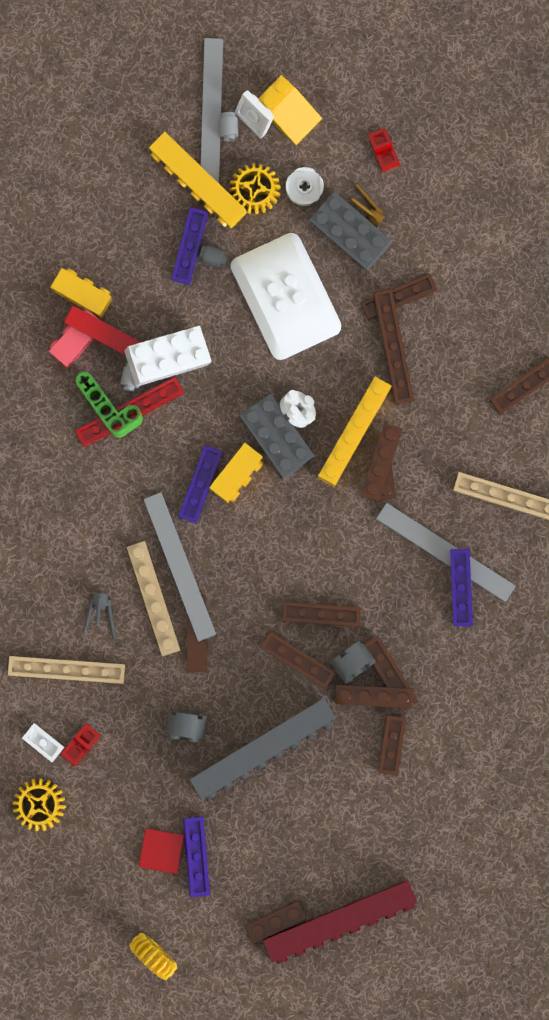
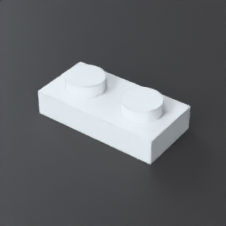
M35 723L22 737L23 740L51 762L65 748Z

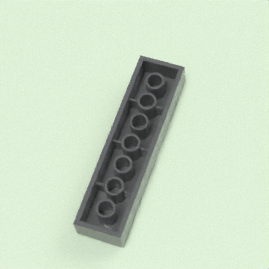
M323 698L194 776L190 781L201 800L206 798L208 801L218 795L216 791L220 788H223L225 791L233 786V781L238 777L240 780H243L251 775L250 770L256 767L259 770L268 764L266 761L271 757L276 760L284 755L283 750L290 747L292 750L301 744L299 740L304 737L309 740L318 734L316 730L323 727L325 730L335 724L333 720L336 717Z

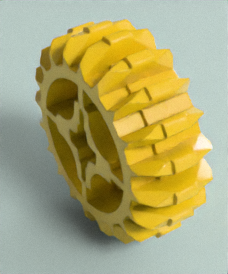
M252 163L251 169H249L248 165H245V171L239 168L238 173L240 175L234 174L233 178L235 180L230 181V185L233 186L230 188V193H235L232 197L242 204L244 208L248 207V214L251 213L252 209H255V214L257 215L260 208L265 213V206L268 209H272L271 203H277V199L274 197H280V193L277 191L281 189V186L277 184L279 178H274V171L269 173V167L262 170L263 164L256 168L255 163ZM255 175L252 181L242 182L248 176ZM261 176L269 182L271 189H267L266 186L260 183ZM257 182L258 189L254 192L253 196L252 188H254ZM239 188L244 189V191L250 194L249 201L242 197ZM268 195L264 200L255 202L258 196Z
M43 778L39 779V784H37L35 779H32V786L25 782L24 784L27 789L19 787L18 789L22 794L16 793L14 795L16 798H19V801H13V805H19V808L13 809V812L20 811V815L16 819L19 820L23 817L24 820L21 822V825L24 826L28 822L27 829L29 830L35 825V831H39L41 825L43 831L47 830V823L50 828H53L52 820L59 823L60 820L56 816L64 815L63 812L59 811V808H66L65 805H60V801H64L65 797L58 798L62 790L55 792L57 784L49 787L51 784L50 780H47L46 784L43 785ZM36 788L47 791L40 798L30 793V791ZM51 795L55 802L53 812L47 807V801ZM25 797L31 803V809L28 814L24 810ZM35 800H36V801H41V800H42V801H43L42 806H43L44 809H41V808L36 809V808H35V807H36ZM37 812H42L49 817L44 821L31 819Z
M139 933L138 936L133 938L129 944L130 949L149 970L163 980H167L175 973L177 964L153 939L144 933Z

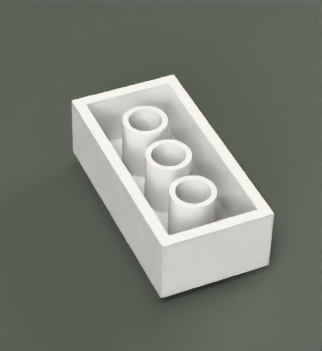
M200 326L131 345L124 350L136 387L195 370L212 362Z

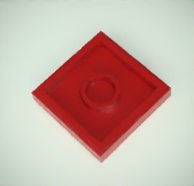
M146 828L139 867L177 874L184 835Z

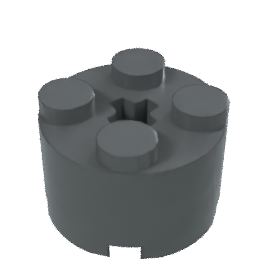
M360 640L335 657L330 663L342 681L347 684L375 664L376 661Z
M169 709L165 733L171 739L186 737L188 738L187 741L199 742L200 739L204 738L207 714L204 713L203 717L199 716L200 712L178 709V712H173V709Z

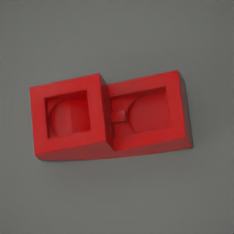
M383 128L368 134L370 144L382 172L400 166L386 129Z
M86 723L60 753V756L75 767L101 735Z

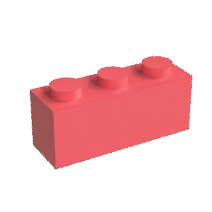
M88 309L85 310L86 313H88V314L94 316L95 318H97V317H96L94 314H92ZM70 326L64 329L60 340L56 339L50 345L51 350L49 351L67 369L94 340Z

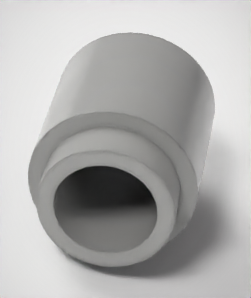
M234 112L220 114L219 132L220 138H223L224 141H234L239 136L238 119L235 117Z
M127 362L123 368L120 385L123 386V390L134 392V389H139V386H135Z

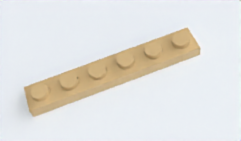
M458 472L453 491L549 520V499Z
M143 541L128 546L127 550L162 657L181 651L146 542Z
M9 656L8 676L124 684L125 664Z

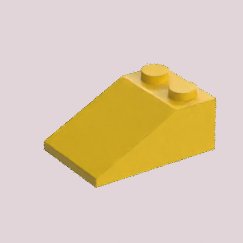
M282 75L258 98L259 102L274 115L272 123L295 145L322 119L299 91Z

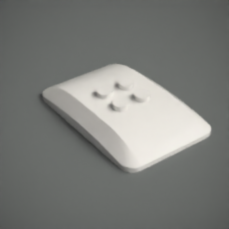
M295 233L283 235L236 257L231 262L233 275L272 356L277 360L286 359L340 332L341 322L301 239Z

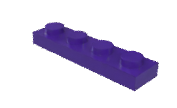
M192 207L189 209L171 279L174 282L186 285L191 284L209 214L208 211Z
M204 446L180 510L179 518L197 524L223 451Z
M470 548L450 549L453 625L473 626Z
M184 818L183 828L189 897L210 895L204 818Z

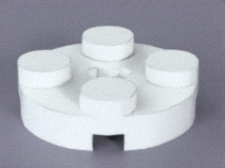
M298 168L287 178V195L297 205L310 206L318 202L323 194V179L311 168ZM303 182H306L307 186H310V189H307V191H303V189H300L299 186H302Z
M290 390L280 401L281 412L283 415L287 414L290 418L288 421L296 427H306L316 417L313 405L314 400L309 395L306 396L299 391Z

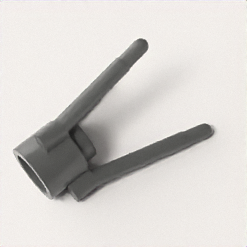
M93 593L83 633L87 632L93 608L96 610L95 625L99 626L101 610H105L107 607L112 638L116 639L111 600H108V594Z

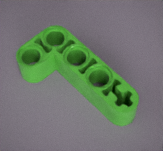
M81 372L77 375V386L114 437L121 438L142 423L143 416L137 406H127L118 413L90 373ZM86 380L89 383V385L91 386L89 390L83 383V381ZM94 395H101L98 400H92ZM111 409L109 415H103L104 410ZM132 413L138 414L135 419H129V416ZM116 424H122L119 430H113V427Z

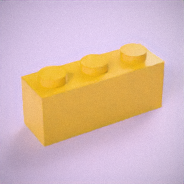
M62 268L51 285V290L85 310L88 309L92 314L101 319L112 301L110 292L102 287L100 289L94 287V283L87 278L82 280L77 277L78 274L69 268L67 270Z
M244 443L209 489L226 503H229L230 500L234 502L240 494L238 492L242 485L246 487L252 479L250 477L252 472H258L264 464L262 462L263 456Z

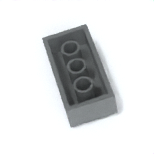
M335 191L310 218V222L367 272L392 245V241Z
M269 394L239 415L245 427L283 480L315 458L298 431L288 421L289 419L286 414L283 415L279 404L272 394Z

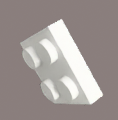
M248 90L242 94L234 112L260 139L267 133L274 118L272 112L263 106L258 98Z

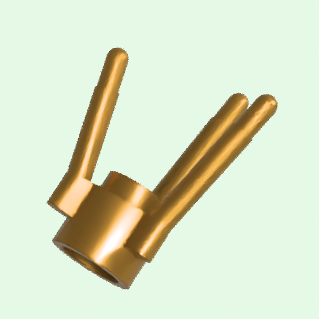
M356 184L355 187L374 210L371 209L370 211L353 197L351 201L368 214L365 218L377 228L385 217L382 214L383 211Z

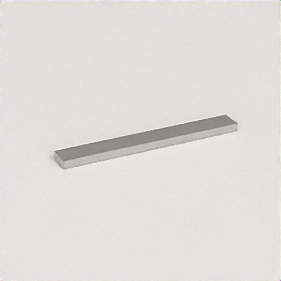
M204 38L201 167L219 183V118L222 101L223 39Z
M162 493L145 498L144 502L198 642L215 636L216 632Z
M388 503L385 504L376 520L451 567L450 549L458 548ZM470 557L471 581L506 602L516 586Z

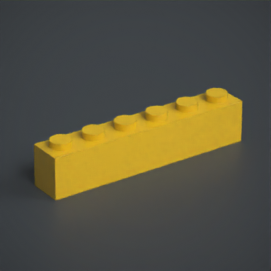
M166 132L149 147L152 152L150 156L157 163L161 161L165 165L164 169L171 176L175 174L179 178L177 182L184 189L188 187L192 191L190 194L197 201L201 199L205 203L203 207L211 215L215 213L219 217L217 220L224 227L228 225L232 229L247 213L246 209Z
M374 377L319 473L318 479L333 487L336 486L389 393L391 385Z

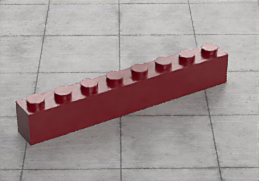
M406 880L263 939L271 962L276 961L277 964L288 960L287 956L292 954L295 957L306 953L305 949L313 947V949L319 948L324 945V941L331 939V942L342 938L341 934L345 932L352 934L359 931L362 925L367 924L369 927L377 924V919L385 916V919L396 916V911L401 909L404 912L415 908L413 904H416L417 901L409 881Z

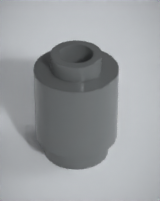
M209 244L208 246L203 245L199 259L203 260V263L220 268L221 265L225 266L228 255L225 254L226 250Z

